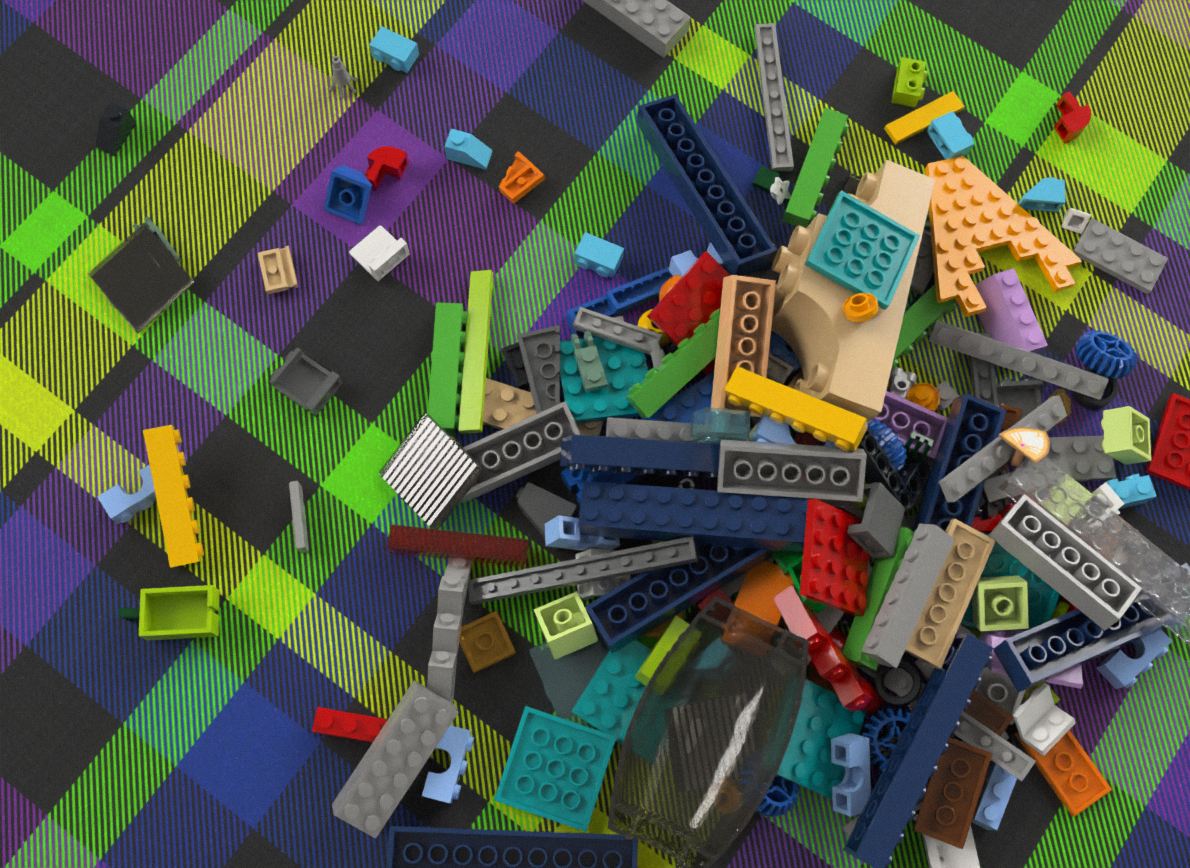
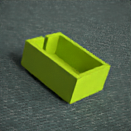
M213 585L141 589L139 637L147 641L218 637L219 615L214 613V611H219L220 590Z

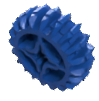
M1101 330L1086 332L1078 341L1075 353L1078 356V360L1082 361L1084 366H1088L1090 371L1093 370L1097 374L1104 375L1106 378L1110 376L1112 379L1127 377L1136 366L1138 360L1137 354L1134 352L1135 349L1130 347L1129 343L1124 342L1122 338H1118L1116 335H1111L1107 331L1104 333Z
M878 420L869 421L867 423L869 429L896 471L899 472L907 459L905 455L907 450L902 447L904 442L900 441L898 435L893 433L892 428H887L885 423L880 424Z
M886 708V714L879 710L877 711L878 718L875 716L870 717L873 725L865 723L864 727L869 729V733L863 732L861 735L869 738L870 756L873 755L870 763L873 765L878 763V770L883 771L888 761L881 754L878 747H887L891 755L895 745L885 742L890 741L893 737H900L901 733L899 727L896 726V721L905 726L911 715L909 711H905L902 715V709L896 708L895 711L892 708ZM887 723L885 735L877 738L880 729Z
M767 749L760 750L746 758L747 762L742 765L744 771L739 775L743 778V781L739 785L744 786L745 791L741 795L748 797L746 804H753L752 811H759L760 815L768 817L784 815L794 808L793 803L798 801L796 794L801 791L797 788L796 783L761 768Z

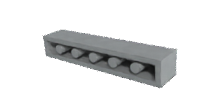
M918 525L908 550L905 552L902 563L895 574L892 585L885 596L881 609L875 618L871 631L865 640L861 652L881 665L893 668L898 667L955 540L937 525Z

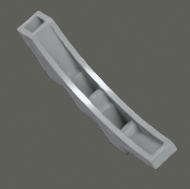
M449 558L445 575L442 576L440 582L437 616L433 627L432 653L428 664L427 688L453 703L456 664L463 610L472 569V560H465L463 558Z

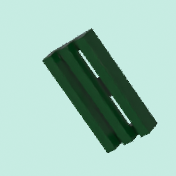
M912 431L903 447L908 450L915 438L918 439V442L909 456H907L905 464L923 461L931 449L934 440ZM923 442H925L926 445L924 446L916 459H913L918 450L920 449V447L922 446Z

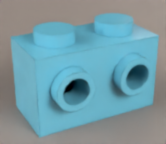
M1134 474L1126 477L1125 481L1119 482L1118 479H1112L1104 482L1123 501L1124 505L1119 509L1143 504L1156 497L1149 475L1140 477L1139 474Z

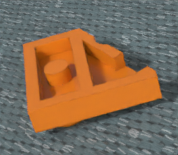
M518 151L515 154V161L512 167L509 166L506 177L499 185V190L514 204L543 182L545 176Z

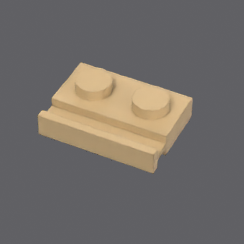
M285 246L283 249L276 248L258 253L267 294L289 290L292 287L298 288L289 246Z

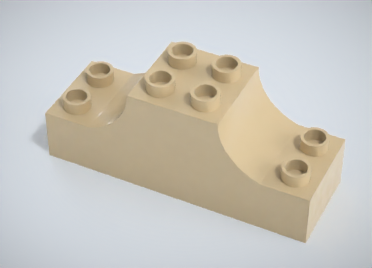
M886 160L875 174L866 172L857 187L856 196L848 193L850 196L920 235L890 306L886 310L879 307L877 314L868 321L852 322L847 320L844 316L843 304L855 293L804 265L827 218L826 215L818 213L807 228L798 225L792 233L788 248L781 246L772 264V271L780 273L778 283L775 284L771 330L790 345L800 362L804 380L799 379L794 389L867 418V423L882 411L935 179Z

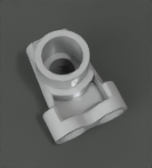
M894 367L889 377L891 385L888 392L905 399L910 387L915 385L917 375L913 372H904L901 368Z

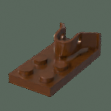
M949 737L947 741L949 746L942 756L940 755L936 763L938 765L937 771L929 779L912 831L950 844L958 849H963L992 753Z

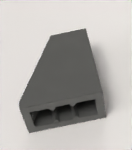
M527 482L525 488L521 486L516 496L519 509L544 539L545 523L558 515L574 517L577 511V505L530 482Z

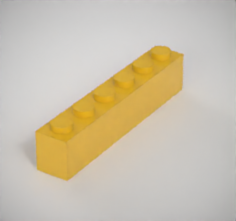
M736 366L724 389L726 397L731 404L746 406L757 415L762 413L768 415L774 422L779 424L787 423L798 432H809L816 439L826 442V440L833 442L836 447L844 451H848V449L856 451L868 428L867 418L738 366Z
M173 425L143 430L170 568L200 562V557L204 556L202 543H197L196 534L199 533V526L197 520L192 518L191 511H195L193 498H188L187 488H190L188 474L184 475L182 466L186 465L184 453L179 452L178 443H181L179 429L175 430Z

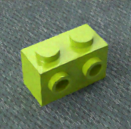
M901 58L896 71L891 103L915 108L918 101L923 99L925 88H922V84L925 83L928 71L925 70L926 62Z

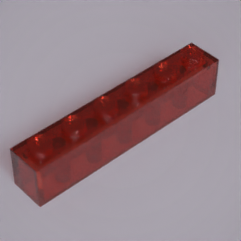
M390 524L387 548L390 553L441 559L463 558L478 563L526 568L529 540Z

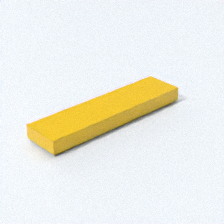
M952 91L887 124L884 129L896 145L927 129L932 120L951 111L956 114L962 111L965 106L955 92Z

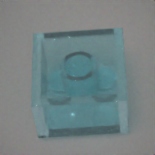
M705 407L691 414L690 441L720 444V439L749 440L750 411Z

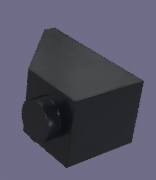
M110 102L99 119L95 146L97 149L114 157L116 156L137 124L129 110Z

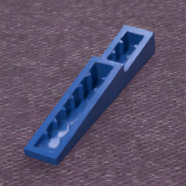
M669 267L606 292L605 296L567 310L565 320L572 333L577 335L582 333L572 328L579 307L613 318L659 297L662 285L672 277L668 269Z

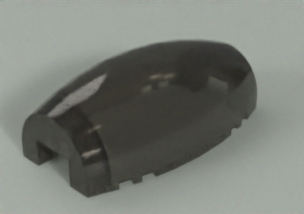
M715 597L678 637V640L673 644L670 651L667 652L655 670L639 700L620 752L621 756L615 773V783L610 801L608 829L630 841L636 837L679 860L677 866L680 868H710L746 827L766 796L781 766L791 741L801 706L807 672L809 641Z

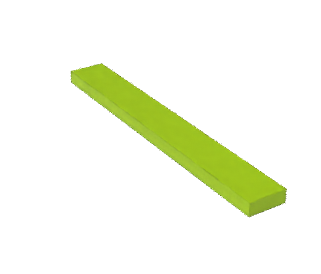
M492 270L472 271L470 275L458 430L461 434L480 433L483 430L493 287Z

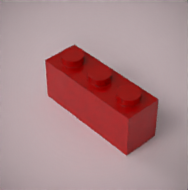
M317 707L312 732L373 743L388 719Z

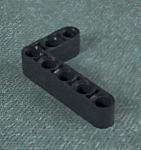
M868 427L858 448L864 449L867 454L864 480L867 484L877 482L884 485L905 510H908L913 506L928 482L931 473L930 467L927 462L919 461L905 464L897 472Z

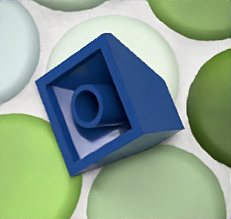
M344 165L337 167L331 171L323 210L362 225L372 184L362 172Z

